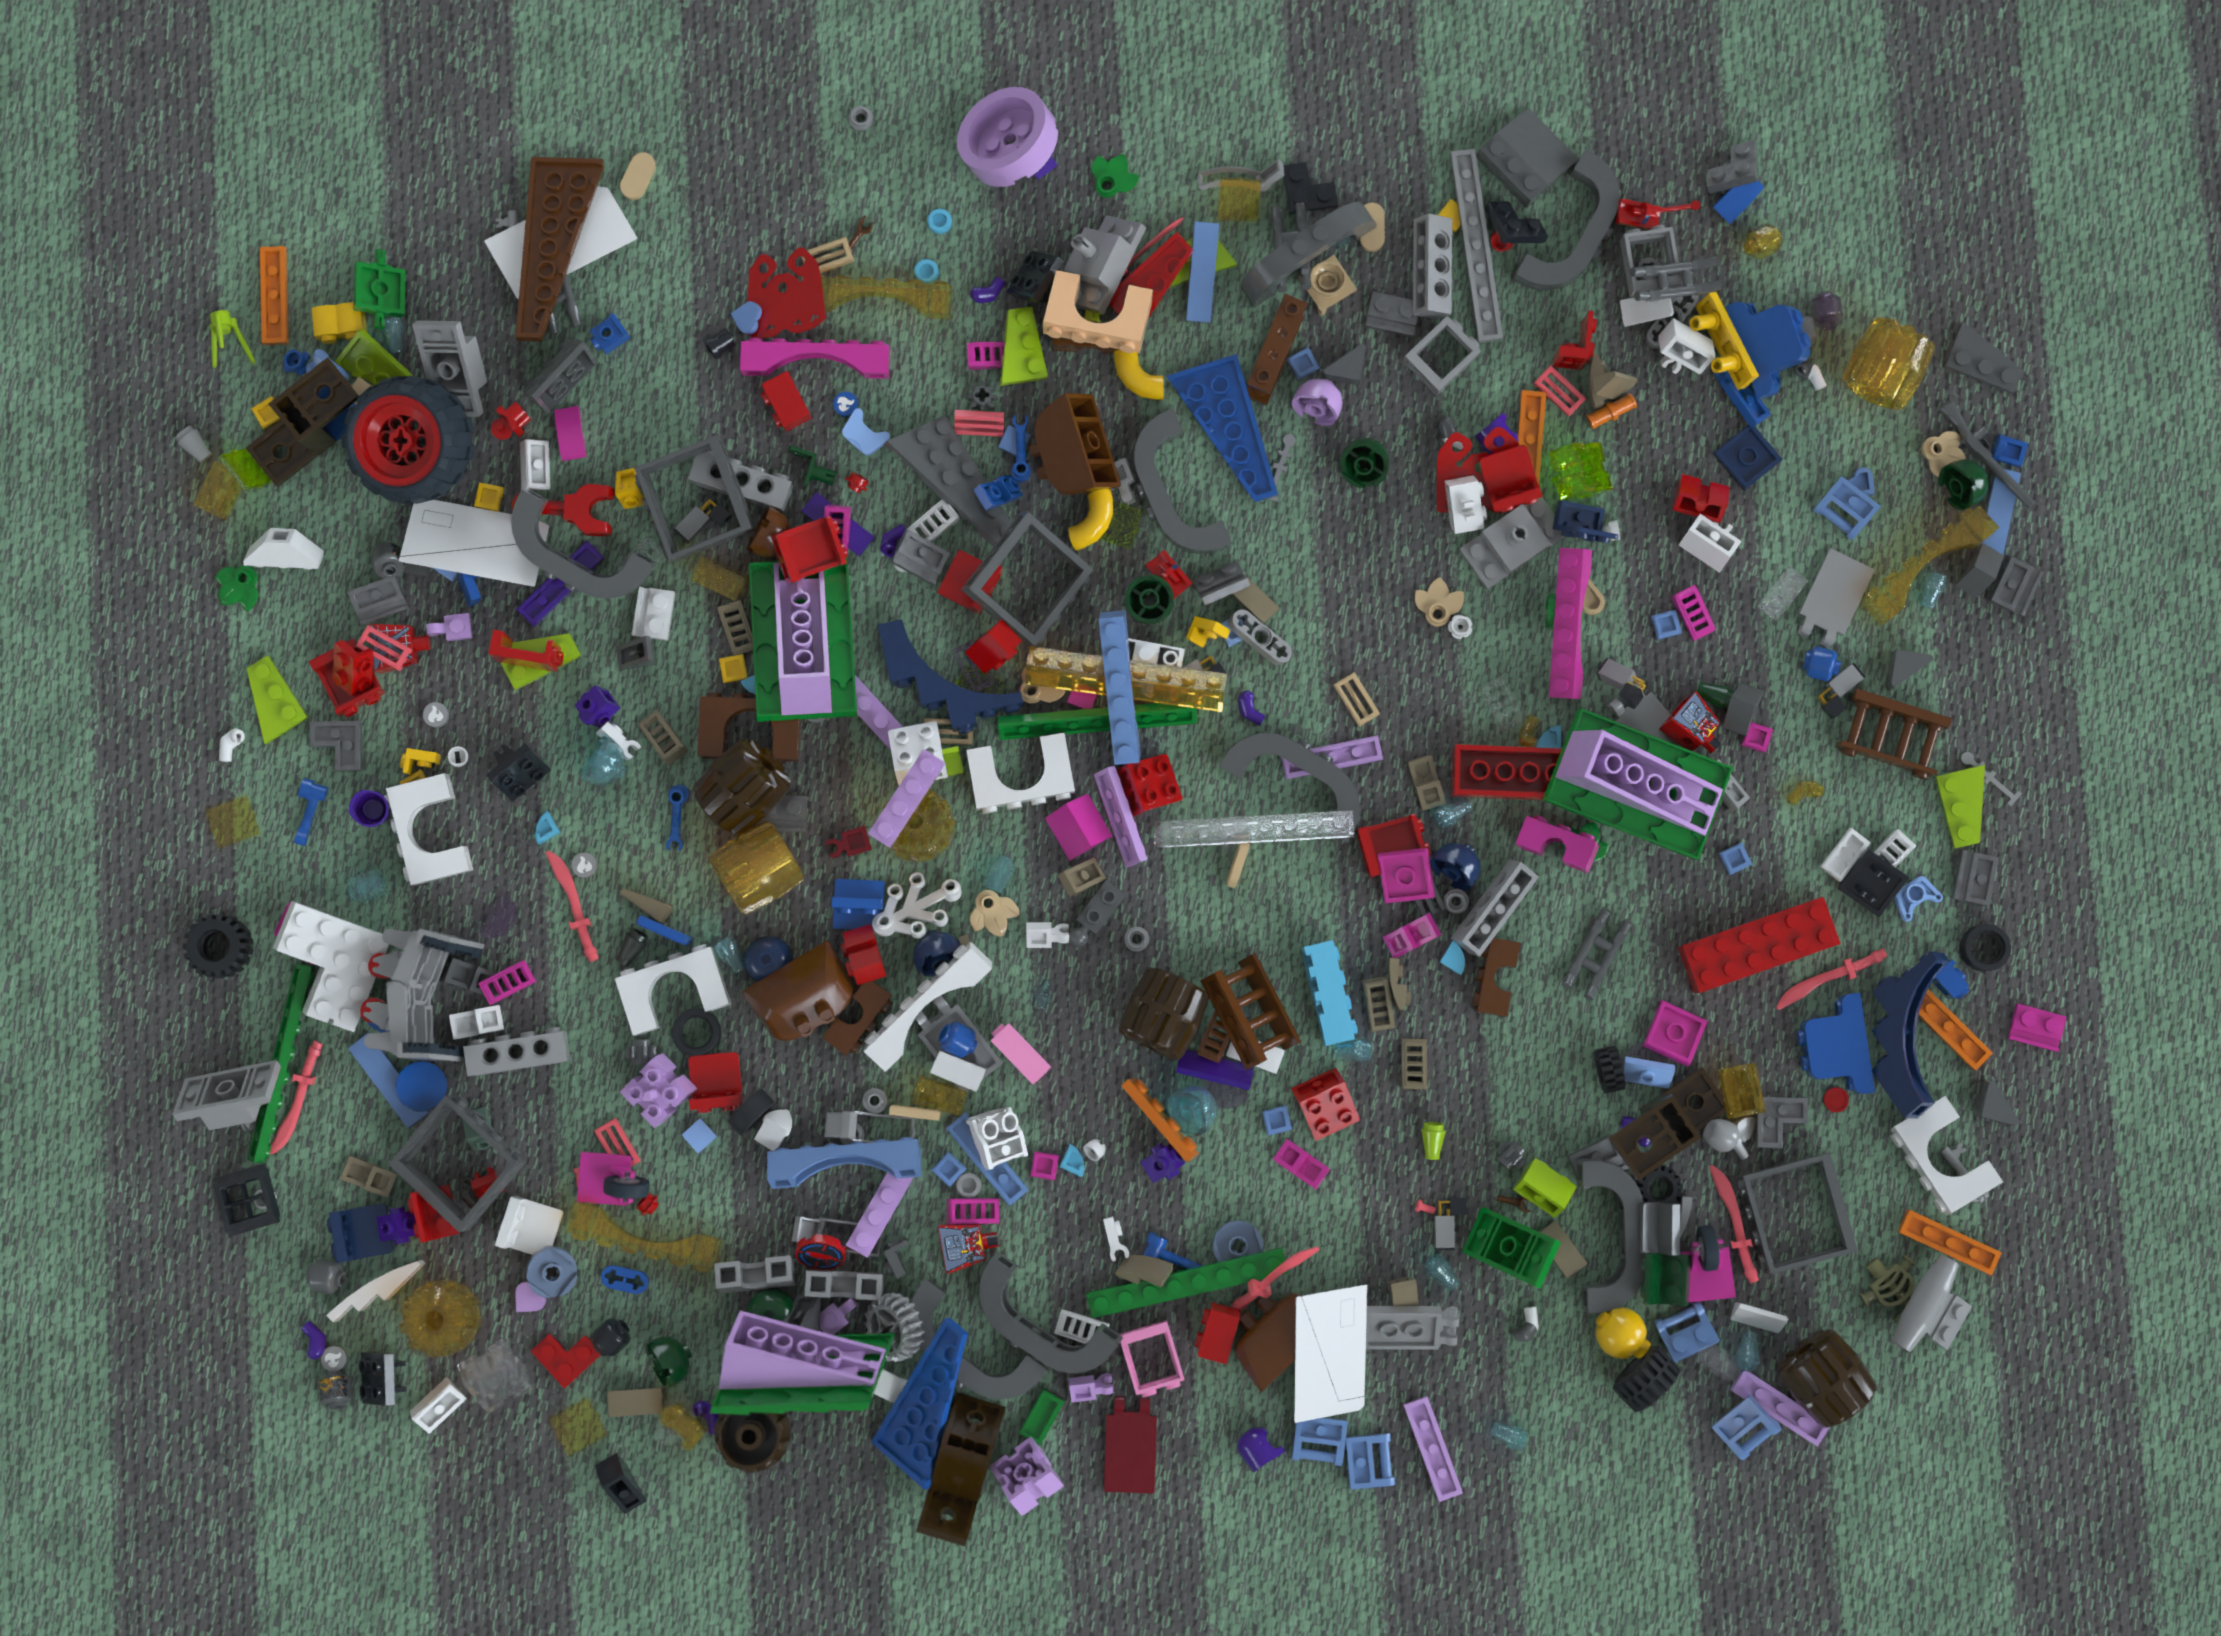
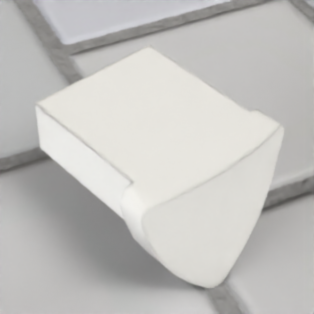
M786 1109L774 1110L764 1115L762 1119L763 1124L754 1140L772 1151L779 1148L785 1136L789 1135L792 1128L791 1114Z

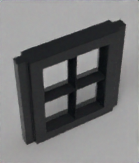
M265 1163L214 1179L215 1184L213 1186L225 1231L229 1237L280 1222L279 1217L281 1216L269 1170L266 1168ZM259 1179L262 1193L249 1197L246 1183ZM240 1185L243 1199L230 1203L227 1189ZM264 1198L267 1211L254 1215L251 1201ZM245 1204L248 1217L235 1221L232 1207Z

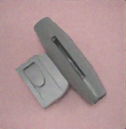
M1940 1255L1921 1278L1901 1313L1891 1341L1893 1345L1910 1353L1925 1335L1939 1347L1946 1350L1949 1349L1972 1308L1959 1296L1950 1293L1959 1268L1957 1262L1944 1255Z

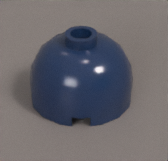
M1446 844L1440 847L1430 860L1432 871L1438 877L1442 872L1446 877L1454 881L1450 886L1455 889L1468 891L1476 883L1480 874L1481 865L1479 859L1475 854V850L1468 844Z
M936 930L926 932L924 937L917 942L913 951V960L917 973L920 974L922 972L923 976L926 977L935 976L936 969L943 962L948 964L954 958L953 953L961 946L958 940L950 933L937 932Z
M770 935L759 937L751 942L745 951V970L750 978L758 982L793 961V951L788 943L779 937Z

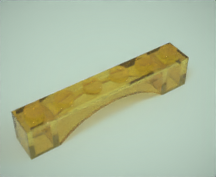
M821 275L825 313H830L838 306L851 300L880 296L904 302L918 310L926 318L951 320L953 289L952 285H948L945 281H934L933 284H925L923 281L916 279L909 280V283L899 282L898 279L894 278L874 281L875 279L871 277H860V280H853L843 275H838L835 278H826L825 275Z
M1978 506L1974 511L1971 507L1959 516L1962 520L1956 526L1952 523L1940 532L1943 536L1937 542L1933 539L1921 548L1924 553L1918 558L1912 555L1902 564L1905 569L1899 574L1893 571L1883 580L1886 585L1880 590L1874 587L1864 596L1867 601L1862 605L1881 627L1905 608L1910 586L1918 572L1928 562L1949 551L1976 548L2000 528L1981 506Z
M574 1202L566 1232L573 1233L572 1238L587 1241V1238L596 1239V1244L611 1248V1245L615 1244L621 1246V1251L635 1254L636 1250L646 1252L645 1257L654 1260H660V1257L669 1258L670 1264L684 1267L685 1263L695 1265L694 1270L708 1273L709 1269H715L714 1264L718 1262L724 1240L701 1233L674 1242L644 1240L620 1228L610 1219L602 1207L583 1202Z

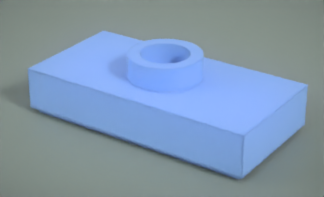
M1626 1056L1622 1065L1624 1067L1625 1081L1668 1089L1675 1073V1065Z

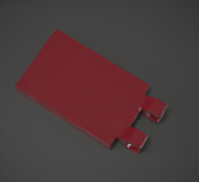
M1115 1396L1114 1414H1106L1104 1492L1155 1494L1157 1415H1149L1150 1397H1140L1139 1412L1124 1411L1125 1396Z

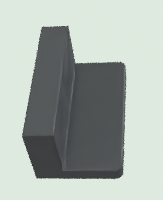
M1664 1201L1640 1204L1639 1252L1641 1254L1680 1255V1204Z

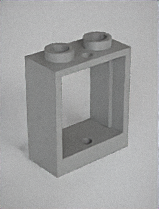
M1657 225L1647 231L1631 229L1622 236L1620 245L1629 298L1634 297L1636 291L1659 289L1657 278L1636 281V277H1631L1630 269L1634 265L1630 245L1663 241L1667 264L1679 263L1673 227L1665 228L1664 225ZM1673 273L1667 276L1669 288L1681 287V273Z
M1448 316L1409 351L1403 359V362L1436 396L1481 353L1479 343L1471 336L1468 338L1462 332V326L1455 319L1451 320ZM1446 329L1470 354L1447 376L1441 379L1418 354Z

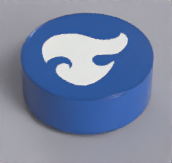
M841 392L834 398L833 406L838 415L850 417L853 411L858 408V401L854 394Z

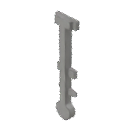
M1291 434L1284 436V450L1277 451L1281 455L1279 464L1274 463L1272 467L1277 469L1274 476L1276 486L1281 471L1287 472L1288 467L1283 466L1286 457L1292 458L1288 451L1295 444L1296 439ZM1271 497L1268 500L1277 502L1279 497Z
M1965 752L1961 755V761L1965 765L1970 764L1973 767L1984 765L1983 761L1979 764L1976 763L1973 754L1970 752ZM1985 770L1984 777L1986 778L1984 783L1986 785L1989 782L1993 783L2010 798L2007 804L2011 807L2022 793L2019 791L2015 794L2011 793L1994 778L1997 774L1992 770L1989 774Z

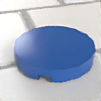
M425 1061L414 1062L406 1066L399 1073L396 1081V1095L401 1104L416 1112L434 1109L444 1098L447 1091L446 1077L442 1070L435 1064Z

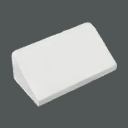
M1634 297L1620 300L1624 327L1670 317L1674 314L1671 298L1652 302L1636 301Z
M523 440L520 442L521 490L525 488L530 490H550L549 441Z
M939 1049L930 1073L977 1091L986 1068Z
M1739 1302L1734 1303L1731 1320L1775 1333H1779L1788 1322L1787 1316Z
M446 1377L410 1411V1415L414 1422L430 1434L467 1398Z

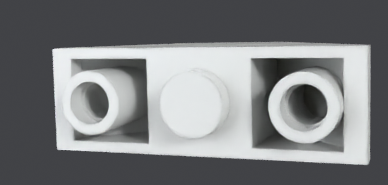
M270 528L249 547L243 562L244 565L255 567L318 569L323 558V550L296 529Z
M1128 638L1130 668L1155 673L1180 674L1185 649Z

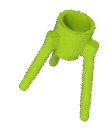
M227 310L212 312L210 314L212 367H217V336L219 347L224 348L223 335L229 334L231 328H233L251 364H255V359L238 327L236 318H231L230 312Z

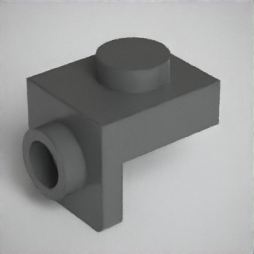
M900 1237L888 1243L889 1249L884 1251L888 1260L884 1262L889 1274L891 1276L895 1274L897 1279L907 1274L897 1250L910 1244L908 1239L902 1241Z

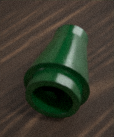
M1700 682L1697 693L1701 698L1720 710L1722 708L1728 710L1731 697L1735 691L1730 690L1729 686Z

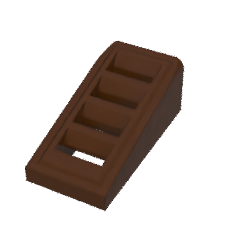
M1214 1010L1197 1054L1220 1063L1230 1038L1228 1034L1213 1028L1215 1026L1225 1030L1222 1022L1217 1020L1218 1015ZM1209 1035L1222 1040L1223 1043L1210 1038Z

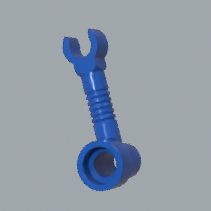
M1014 415L1012 422L1016 429V463L1013 465L1011 473L1017 482H1026L1031 476V468L1026 463L1025 451L1026 428L1029 421L1028 417L1025 416L1024 425H1017L1016 416ZM1022 467L1025 469V472L1018 473L1017 469Z
M304 778L301 782L298 797L308 799L304 817L294 839V843L306 846L318 801H325L328 787L315 784L314 780Z
M682 784L673 786L669 791V800L672 803V823L670 839L666 843L668 851L672 841L679 843V852L684 845L681 839V813L683 804L690 797V792ZM675 792L681 794L680 800L675 798Z
M1153 1232L1149 1233L1146 1240L1148 1244L1143 1256L1161 1258L1184 1269L1202 1266L1200 1263L1182 1258V1256L1180 1257L1175 1253L1173 1254L1165 1250L1168 1239L1158 1237Z

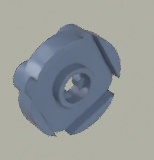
M1240 1220L1227 1222L1220 1227L1214 1236L1213 1252L1218 1262L1263 1251L1261 1234L1248 1222ZM1238 1238L1240 1242L1244 1241L1245 1246L1242 1247L1241 1253L1231 1249L1234 1239Z
M545 1246L534 1253L529 1259L525 1275L530 1288L537 1295L544 1298L560 1297L567 1294L575 1285L577 1267L574 1258L568 1251L559 1247ZM553 1266L557 1267L556 1272L558 1275L547 1278L546 1269Z

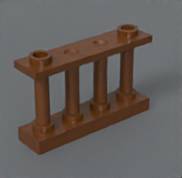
M1284 294L1247 382L1250 400L1267 406L1304 319L1303 314L1307 307V302Z
M1858 688L1852 691L1849 701L1855 702V707H1857L1847 742L1841 740L1836 743L1835 748L1842 749L1841 754L1856 757V754L1912 771V776L1926 780L1927 777L1935 776L1938 770L1929 768L1928 765L1936 737L1941 730L1950 728L1953 718ZM1870 707L1879 710L1878 714H1880L1871 749L1856 745L1866 711L1870 710ZM1896 715L1903 718L1904 725L1895 756H1891L1880 751L1890 718ZM1922 723L1927 725L1926 729L1928 732L1919 762L1916 764L1904 760L1914 725Z
M1256 953L1239 961L1238 964L1241 969L1227 976L1224 975L1222 970H1219L1200 980L1246 1070L1268 1060L1265 1052L1278 1045L1283 1050H1286L1301 1043ZM1246 977L1252 991L1236 999L1230 985ZM1257 1000L1264 1013L1248 1021L1241 1008ZM1269 1022L1275 1036L1259 1044L1253 1030Z

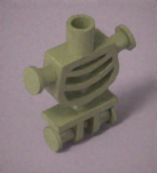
M1904 1255V1260L1900 1265L1892 1263L1886 1268L1877 1257L1872 1259L1865 1267L1875 1279L1868 1284L1870 1291L1865 1294H1859L1863 1304L1868 1307L1870 1306L1869 1303L1876 1299L1880 1305L1886 1307L1901 1304L1905 1308L1909 1301L1908 1297L1915 1286L1914 1278L1908 1273V1270L1912 1265L1916 1266V1262L1907 1255ZM1907 1281L1906 1289H1905V1291L1903 1292V1290H1901V1288L1904 1286L1905 1282ZM1888 1288L1889 1290L1884 1293L1878 1292L1879 1290ZM1893 1295L1896 1298L1894 1301L1886 1302L1883 1300V1298H1887ZM1903 1310L1893 1318L1895 1323L1899 1322Z

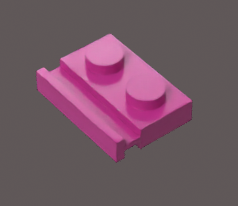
M2016 1004L2008 1039L2058 1052L2059 1042L2062 1038L2067 1017Z

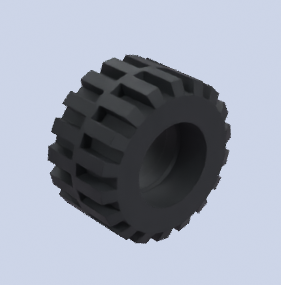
M206 915L207 918L201 917L197 919L198 923L191 924L189 927L192 931L185 933L184 936L188 940L187 943H183L182 949H187V953L183 955L185 959L190 960L188 965L196 969L195 972L213 978L235 976V972L240 973L243 971L244 968L242 966L244 964L248 965L250 962L247 959L248 955H253L254 951L250 949V945L254 943L253 939L248 937L251 934L249 929H245V925L235 918L224 915ZM216 932L225 933L230 944L227 955L220 961H213L208 956L206 949L209 938Z
M1656 1345L1650 1347L1642 1358H1634L1622 1370L1614 1382L1613 1390L1634 1412H1639L1650 1407L1670 1389L1678 1378L1680 1368Z

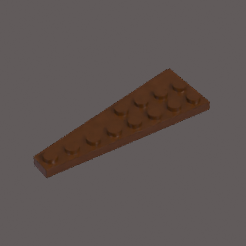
M531 157L515 335L517 341L542 342L604 170L605 163L603 159Z

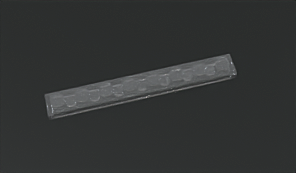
M1353 810L1154 821L1155 848L1354 837Z

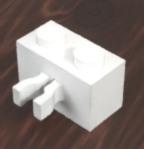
M1674 318L1658 335L1660 352L1665 355L1660 360L1661 366L1666 368L1669 363L1676 361L1672 365V372L1675 374L1680 371L1681 365L1701 374L1715 358L1713 340L1697 331H1693L1690 327Z
M1474 475L1445 480L1449 519L1453 532L1458 534L1484 529L1483 521L1487 520L1485 506H1481L1480 497L1484 496L1482 482H1478Z
M1700 514L1679 546L1720 573L1742 541L1729 533L1733 528L1732 525L1729 524L1726 529H1722L1717 522H1712Z

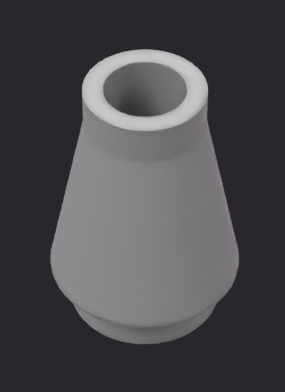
M192 426L186 427L175 437L178 441L177 444L200 463H203L206 458L212 455L198 430L193 429Z

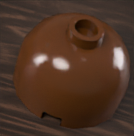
M769 506V509L765 510L757 523L756 531L753 537H750L746 550L761 557L777 555L771 535L790 529V523L786 516Z

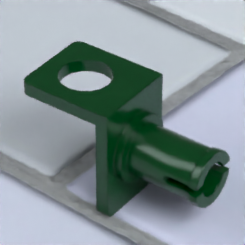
M789 446L787 453L810 460L802 488L806 489L808 482L812 479L833 486L837 471L816 465L815 459L817 454Z

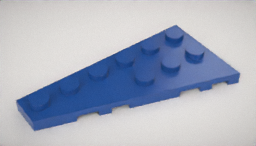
M1237 354L1168 375V380L1253 501L1258 502L1278 496Z
M945 1318L871 1441L874 1446L924 1490L929 1489L968 1336V1332L951 1318Z

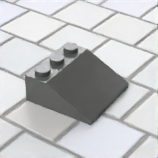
M1530 108L1499 130L1479 149L1476 156L1526 209L1579 160Z
M574 337L570 341H565L559 347V353L542 365V371L536 377L532 376L525 383V389L523 390L525 395L547 415L559 405L598 363L588 346L583 341Z

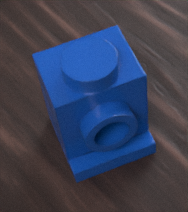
M614 313L590 330L593 335L590 338L591 342L598 351L603 349L606 354L630 339L627 331ZM610 330V336L604 337L603 333Z
M1953 959L1949 960L1936 975L1933 983L1947 999H1954L1955 997L1960 999L1969 991L1967 988L1969 985L1965 981L1966 976L1958 968H1953V965L1956 964Z

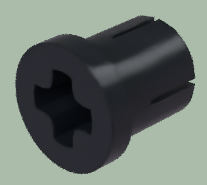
M726 328L711 337L706 336L703 338L705 346L715 360L720 358V354L735 346L734 339Z

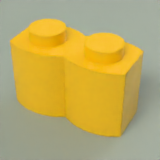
M353 302L312 307L314 337L323 344H333L337 342L336 339L341 338L351 341L359 330L364 329L367 332L365 312L354 311Z

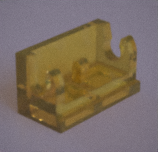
M214 461L193 505L227 521L248 477L233 468Z
M700 557L690 580L736 601V599L741 598L743 594L742 589L748 584L749 577L708 557Z
M1755 1063L1718 1070L1728 1119L1766 1112Z

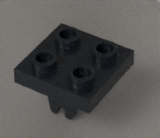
M1031 251L1024 258L1022 267L1017 275L1012 278L1006 292L1015 298L1048 304L1049 298L1045 295V292L1051 282L1054 281L1056 270L1059 271L1064 261L1055 255Z
M526 743L515 752L506 745H502V754L498 751L494 752L498 765L486 776L513 802L516 798L522 796L532 785L542 780L551 769Z
M1867 847L1837 888L1880 917L1910 877Z
M361 1352L359 1370L361 1372L362 1384L359 1392L362 1404L395 1405V1393L406 1392V1386H394V1367L406 1366V1361H394V1353Z

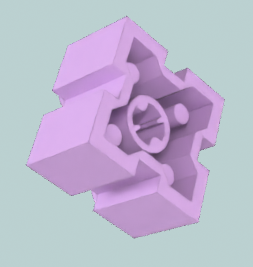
M664 1053L652 1058L640 1071L642 1074L633 1078L620 1091L633 1107L640 1104L645 1109L641 1115L654 1128L663 1124L677 1110L676 1107L684 1103L697 1090L684 1074L678 1077L673 1072L676 1066Z
M1029 1437L1015 1447L1017 1453L1009 1458L1005 1454L990 1465L996 1479L1002 1485L1001 1488L1009 1502L1022 1516L1038 1505L1036 1499L1044 1495L1048 1498L1064 1487L1057 1473L1051 1467V1463L1044 1451L1032 1437Z

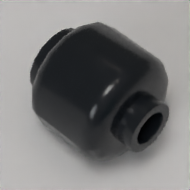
M613 1318L605 1320L593 1333L592 1344L595 1350L602 1356L617 1355L630 1342V1328L623 1320Z

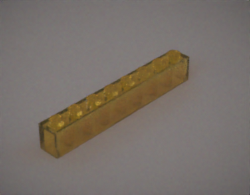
M1030 646L1026 663V684L1107 696L1103 656ZM1130 660L1134 700L1222 712L1227 674Z

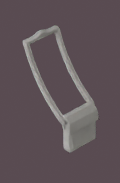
M1277 159L1261 172L1250 168L1234 166L1211 168L1198 173L1197 183L1201 190L1217 186L1235 185L1250 187L1264 192L1284 176V166L1280 159ZM1225 172L1243 173L1255 176L1256 183L1228 179L1203 184V176Z
M861 1111L826 1113L825 1138H844L853 1142L874 1143V1141L855 1139L857 1114L881 1118L910 1120L909 1137L914 1138L916 1133L914 1118Z
M796 1216L792 1242H799L804 1237H806V1240L811 1239L812 1235L816 1234L822 1235L825 1221L856 1226L858 1223ZM883 1232L876 1243L875 1254L870 1253L869 1256L879 1257L880 1248L883 1244ZM846 1250L848 1253L859 1254L853 1250Z

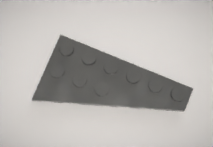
M945 415L894 437L884 444L889 451L893 450L902 458L900 461L905 466L909 465L919 474V479L946 504L950 503L959 511V516L964 520L968 519L977 528V532L993 547L1012 524L1002 506L987 511L984 509L973 489L987 482Z

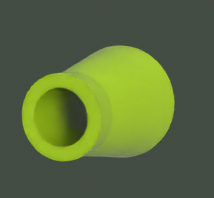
M1425 1122L1424 1128L1421 1129L1425 1159L1439 1160L1446 1133L1444 1124Z

